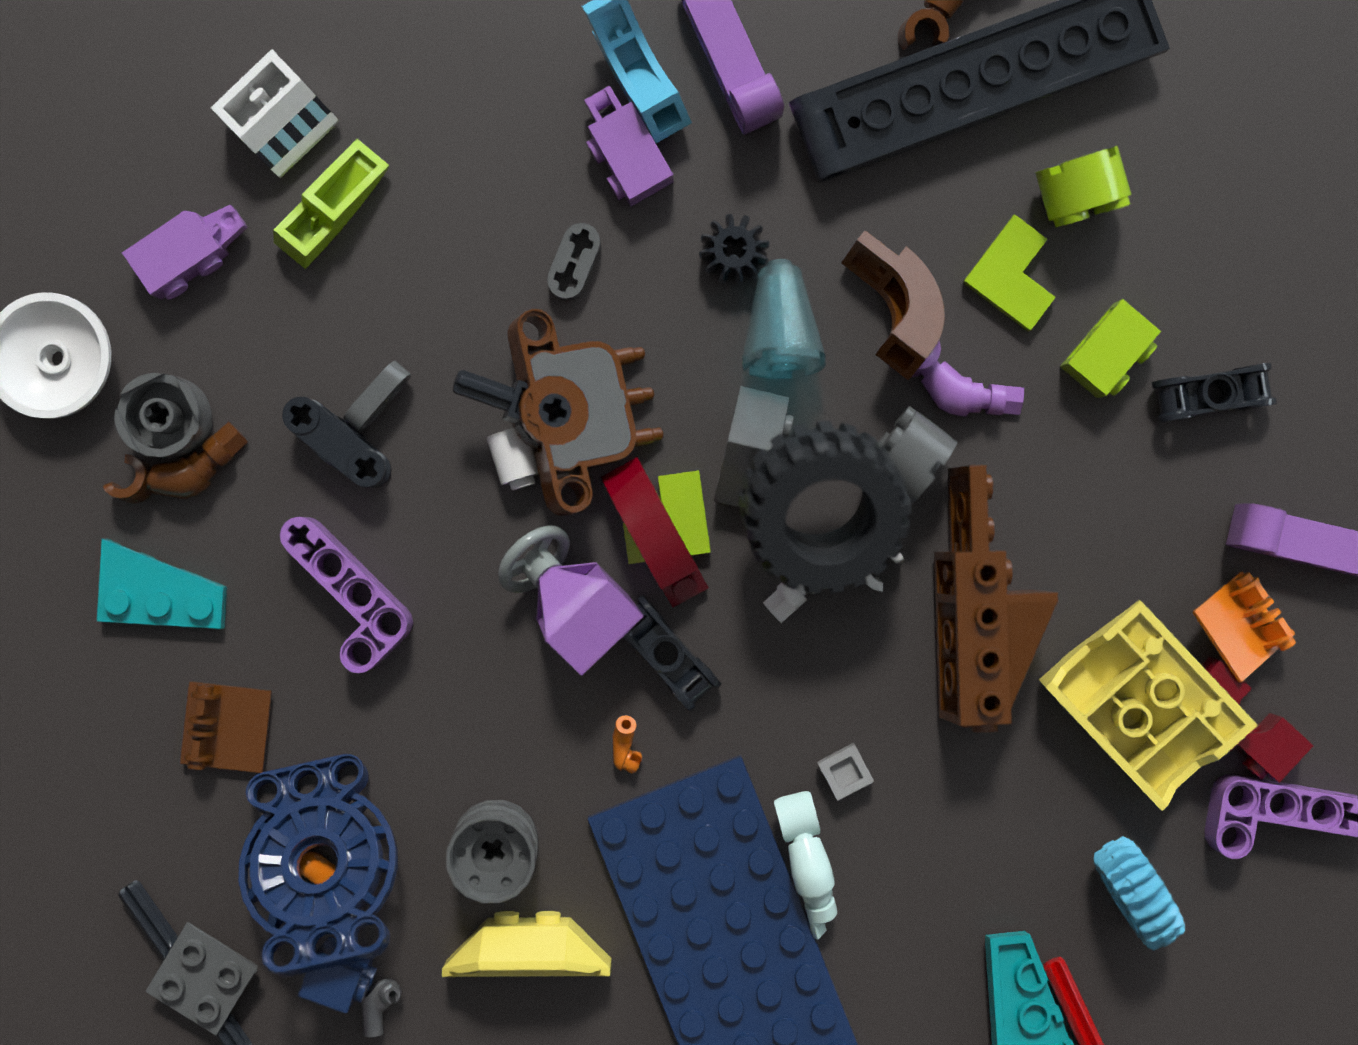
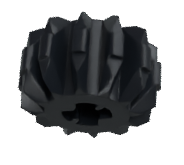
M727 214L725 217V229H723L719 222L713 220L710 223V228L716 237L709 234H702L701 242L712 248L700 251L699 258L701 260L714 259L708 264L705 271L708 275H711L720 268L722 272L719 277V283L725 284L729 273L734 274L736 285L741 286L743 285V271L753 280L759 275L752 263L759 266L767 265L768 258L757 252L769 249V241H755L763 232V227L757 225L748 231L747 227L750 217L746 215L742 217L740 226H734L733 215ZM730 242L735 246L741 243L744 246L742 247L741 255L744 256L738 258L733 254L727 257L724 254L727 252V245L725 244Z

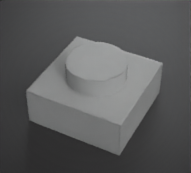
M854 743L817 762L837 801L874 782Z

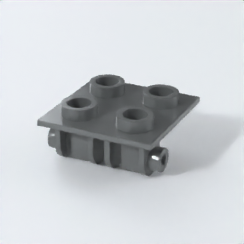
M187 922L145 992L212 1034L217 1035L244 989L255 977L258 965Z

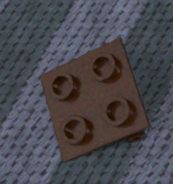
M190 681L180 764L188 765L187 768L194 770H204L205 767L262 773L272 691Z

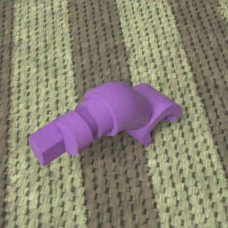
M940 341L913 374V376L923 375L925 377L921 381L938 408L947 413L967 416L969 412L980 413L981 409H985L986 414L1002 415L1003 413L1020 415L1024 400L1023 387L989 384L988 389H986L983 383L972 382L970 377L961 376L946 361L942 364L938 362L941 352Z

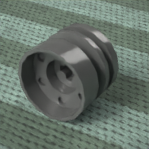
M486 800L471 806L459 818L446 851V869L453 885L463 895L480 903H501L516 897L528 885L536 865L538 831L533 819L520 806L506 800ZM496 839L501 840V848H496L494 852L487 849L489 843H493Z

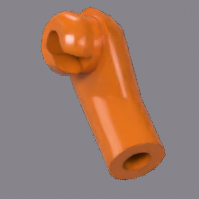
M627 715L619 717L615 724L612 736L613 764L620 771L624 769L629 773H635L643 757L640 752L631 750L637 724L634 718Z
M316 852L305 853L299 866L300 875L314 884L325 882L336 870V866Z

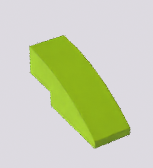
M356 139L302 194L301 202L273 230L274 244L306 269L360 208L389 169V164Z

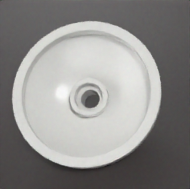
M43 292L27 295L5 307L0 312V399L9 407L24 415L43 419L69 416L89 405L104 387L111 367L112 353L109 337L97 315L80 301L57 293ZM60 351L63 355V360L61 364L55 366L52 362V357L54 353Z

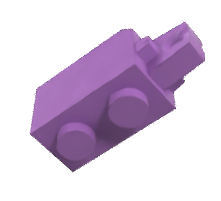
M231 205L205 217L195 212L183 211L122 252V254L150 295L159 299L166 297L169 300L186 291L189 287L187 282L199 274L207 276L219 269L223 264L221 259L230 254L226 247L248 227L238 211Z

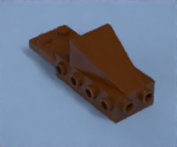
M987 465L948 468L950 551L934 552L939 718L960 725L963 728H972V732H997V724H1011V707L1057 605L1058 592L1040 590L1007 591V585L1011 584L1013 577L1011 561L1006 559V551L989 550V542L994 540L995 528L992 517H988V500H991L993 496L992 476L987 474Z

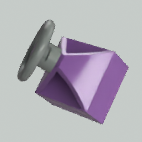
M557 526L540 527L521 537L507 551L499 566L498 579L501 586L512 593H523L534 588L538 589L537 622L545 640L582 676L643 615L631 597L597 562L562 566L570 548V540L567 533ZM556 539L557 549L553 556L547 549L552 540ZM535 544L533 550L528 552L523 559L517 561L524 551ZM521 573H524L528 577L527 579L515 581L512 579Z

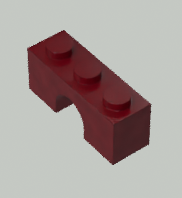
M1208 657L1202 664L1204 669L1238 705L1243 697L1252 689L1244 681L1239 683L1222 660ZM1269 713L1257 727L1229 752H1232L1234 748L1246 758L1242 765L1259 780L1262 781L1266 776L1280 783L1314 745L1283 717Z

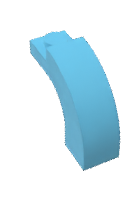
M592 0L583 5L582 8L593 29L592 33L629 103L632 102L655 143L691 124V119L679 92L666 76L650 49L628 0Z

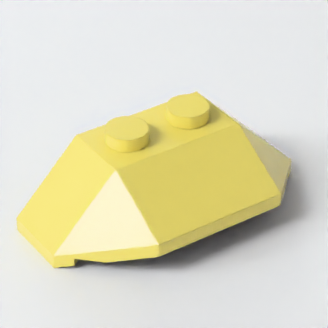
M501 911L494 913V918H487L446 960L442 967V977H610L612 958L570 917H561L560 912L541 911L537 912L536 917L519 918L518 912Z

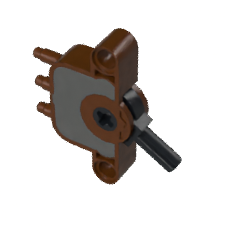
M530 309L517 317L510 324L507 331L517 381L512 384V387L465 370H459L453 382V392L504 411L502 420L511 422L517 436L527 446L538 450L534 456L544 500L548 509L558 516H568L586 509L591 502L592 487L587 469L608 465L625 458L634 447L662 440L664 433L660 427L639 430L635 428L631 406L652 400L654 398V390L651 387H638L627 390L621 365L643 360L645 351L642 347H627L614 350L610 345L601 341H589L559 347L552 318L545 311ZM524 322H529L537 328V341L528 339L523 332ZM548 405L551 406L550 413L556 416V419L548 421L549 414L543 411V408ZM564 485L574 490L576 500L573 506L566 505L561 498V489Z

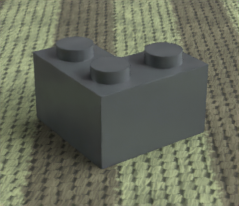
M740 386L713 501L739 507V492L745 490L742 483L745 471L748 468L754 470L756 468L752 458L760 449H764L766 452L772 448L770 440L779 433L784 438L790 435L794 416L786 414L789 397Z

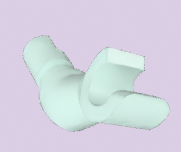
M803 791L780 797L774 801L784 841L786 843L793 841L788 846L795 889L805 902L812 935L814 938L819 939L827 931L825 923L831 921L837 915V907L832 891L835 880L821 839L813 837L820 834V826L811 793Z

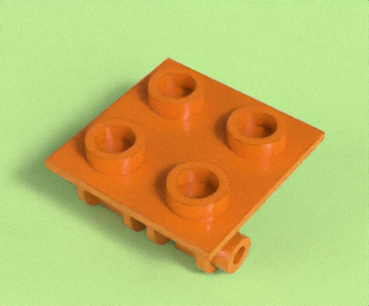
M1243 571L1239 572L1192 612L1239 683L1244 681L1279 648L1281 651H1285L1296 644L1293 638L1295 632L1293 629H1290L1284 618L1281 617L1274 620V618L1281 614L1280 609L1276 608L1268 611L1267 608L1274 603V600L1267 598L1269 595L1261 585L1260 579L1258 577L1253 578L1250 572L1243 573Z

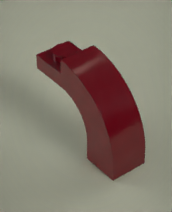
M638 457L603 475L601 479L672 608L708 589L706 581Z

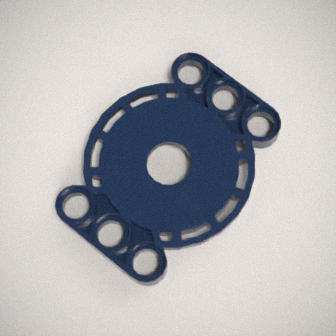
M342 754L262 772L255 775L246 787L247 800L263 815L256 821L244 842L239 859L238 882L243 902L251 916L267 932L273 935L266 942L262 951L264 965L274 974L281 977L295 976L374 958L381 955L390 942L388 927L375 915L382 909L393 889L398 870V848L393 830L382 812L366 797L359 795L368 783L369 773L362 761L352 754ZM348 765L357 766L359 770L358 776L353 783L342 785L338 782V774L343 767ZM308 774L316 775L318 778L316 788L308 794L299 793L297 790L299 780ZM268 783L275 784L277 786L275 798L268 803L258 802L257 793L259 789ZM369 809L382 826H372L370 821L363 815L365 810ZM385 837L389 845V861L383 860V849L380 840ZM316 846L332 848L338 858V865L334 874L320 884L305 882L299 872L300 861L303 855L309 849ZM248 868H250L249 875L252 883L250 890L248 886ZM382 872L387 873L384 886L376 898L373 895L379 886ZM259 901L270 912L268 922L260 915L254 903ZM367 904L370 905L366 912L361 911ZM284 923L285 925L279 930V927ZM368 925L377 926L380 932L378 941L370 947L359 946L357 940L360 930ZM325 935L336 936L337 947L335 951L327 957L318 956L315 950L318 940ZM284 944L293 945L295 949L293 960L284 967L276 966L273 960L275 951Z

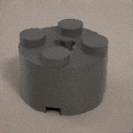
M147 373L133 379L124 387L120 394L121 398L118 407L115 409L114 420L121 439L131 449L150 457L177 459L190 455L204 443L212 432V413L205 394L192 382L169 374ZM162 409L169 411V415L166 417V424L159 423V419L164 416Z
M908 406L895 422L894 426L896 428L890 434L884 433L879 439L878 444L886 449L907 486L906 492L912 505L934 480L935 476L933 475L940 464L945 465L953 453L957 441L917 410L915 411Z

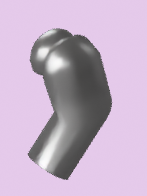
M380 980L371 987L369 992H366L361 1003L362 1035L364 1037L383 1035L382 1012L393 1003L396 1004L402 995L401 987L395 980Z

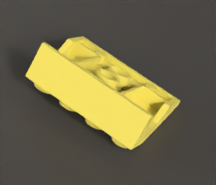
M1140 600L1071 650L1039 679L1048 691L1161 811L1169 805L1175 790L1200 767L1220 760L1258 726Z

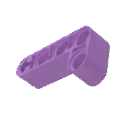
M681 0L743 135L782 118L784 103L772 75L770 73L765 75L732 1Z
M1235 504L1226 541L1227 546L1358 577V531L1287 515L1286 511L1263 505Z
M295 517L285 522L280 532V539L284 548L361 624L341 646L339 654L341 663L346 669L354 673H363L375 668L412 630L413 619L411 613L318 520L310 517ZM297 528H309L310 531L306 535L307 539L313 545H323L325 543L326 546L316 550L309 543H297L300 534L296 531ZM330 553L337 555L342 564L341 571L335 577L327 574L323 566L324 559ZM358 583L366 584L371 590V600L365 606L359 605L353 598V589ZM387 612L395 613L400 618L401 628L396 635L388 634L382 627V618ZM357 642H364L371 649V659L367 664L359 663L353 656V648Z
M1225 774L1214 782L1211 789L1205 825V839L1208 845L1222 855L1231 859H1240L1246 856L1253 847L1257 821L1358 837V819L1354 821L1344 816V810L1358 814V796L1264 779L1261 781L1258 778L1235 774ZM1236 786H1241L1243 789L1242 800L1238 804L1230 805L1228 801L1230 791ZM1282 793L1284 796L1283 806L1280 810L1272 812L1270 809L1272 797L1275 794ZM1323 800L1325 804L1324 813L1319 818L1313 819V805L1317 801ZM1230 827H1235V841L1228 846H1223L1221 842L1223 832Z

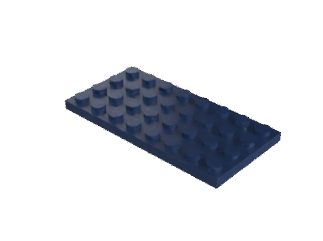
M741 755L588 816L587 819L678 1045H858L816 939L812 935L808 919Z

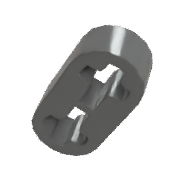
M586 223L574 224L567 229L562 238L547 278L549 289L560 300H574L582 294L601 248L600 236L593 226ZM583 232L588 233L589 242L593 244V247L591 249L584 248L579 260L574 259L576 246L571 242L572 238H580ZM570 264L575 265L573 279L578 282L575 288L568 287L565 292L560 291V284L555 280L557 275L565 276Z
M396 360L391 362L345 413L343 420L358 433L363 432L410 380L411 374Z

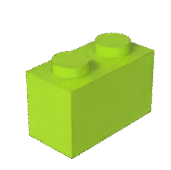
M1121 299L1112 304L1060 367L1096 398L1107 396L1108 393L1115 396L1129 381L1130 376L1126 372L1136 361L1142 364L1155 351L1158 345L1153 341L1161 331L1124 299Z

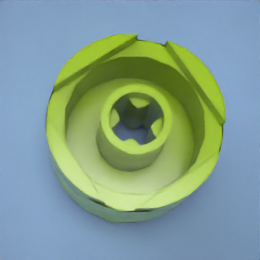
M1118 146L1035 172L1048 220H1053L1055 227L1090 218L1088 209L1093 208L1096 215L1130 205L1128 196L1132 194Z

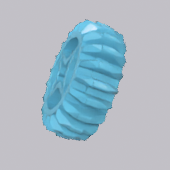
M1124 836L1103 845L1102 849L1094 853V865L1114 903L1118 906L1130 927L1135 931L1137 937L1152 950L1162 946L1166 947L1176 941L1177 937L1185 932L1183 917L1147 857L1143 855L1140 848L1133 841Z

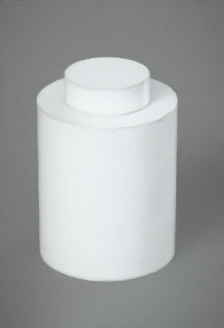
M514 428L486 437L501 485L510 484L513 491L535 484L534 476L539 473L534 449L527 446L517 436Z

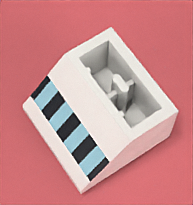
M272 49L211 107L279 178L289 171L340 122Z

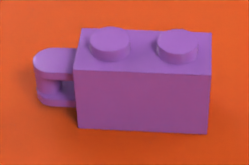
M610 86L584 99L595 123L588 126L592 139L588 140L586 144L598 164L603 161L606 162L612 173L606 179L618 200L625 197L629 205L633 206L674 182L672 171L632 102L622 107ZM612 105L615 111L602 118L598 111Z

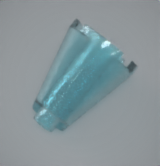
M787 259L771 260L767 263L766 267L759 271L743 351L742 369L745 371L749 368V375L765 379L792 378V371L805 369V376L813 375L825 368L826 355L801 269L792 265V262Z

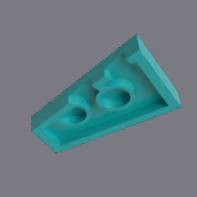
M102 539L97 621L225 628L226 586L182 568H176L156 560L152 556L134 551L112 540Z
M1026 931L985 935L992 1045H1074L1073 1041L1069 1039L1063 1024L1064 1018L1048 986V978L1031 935Z

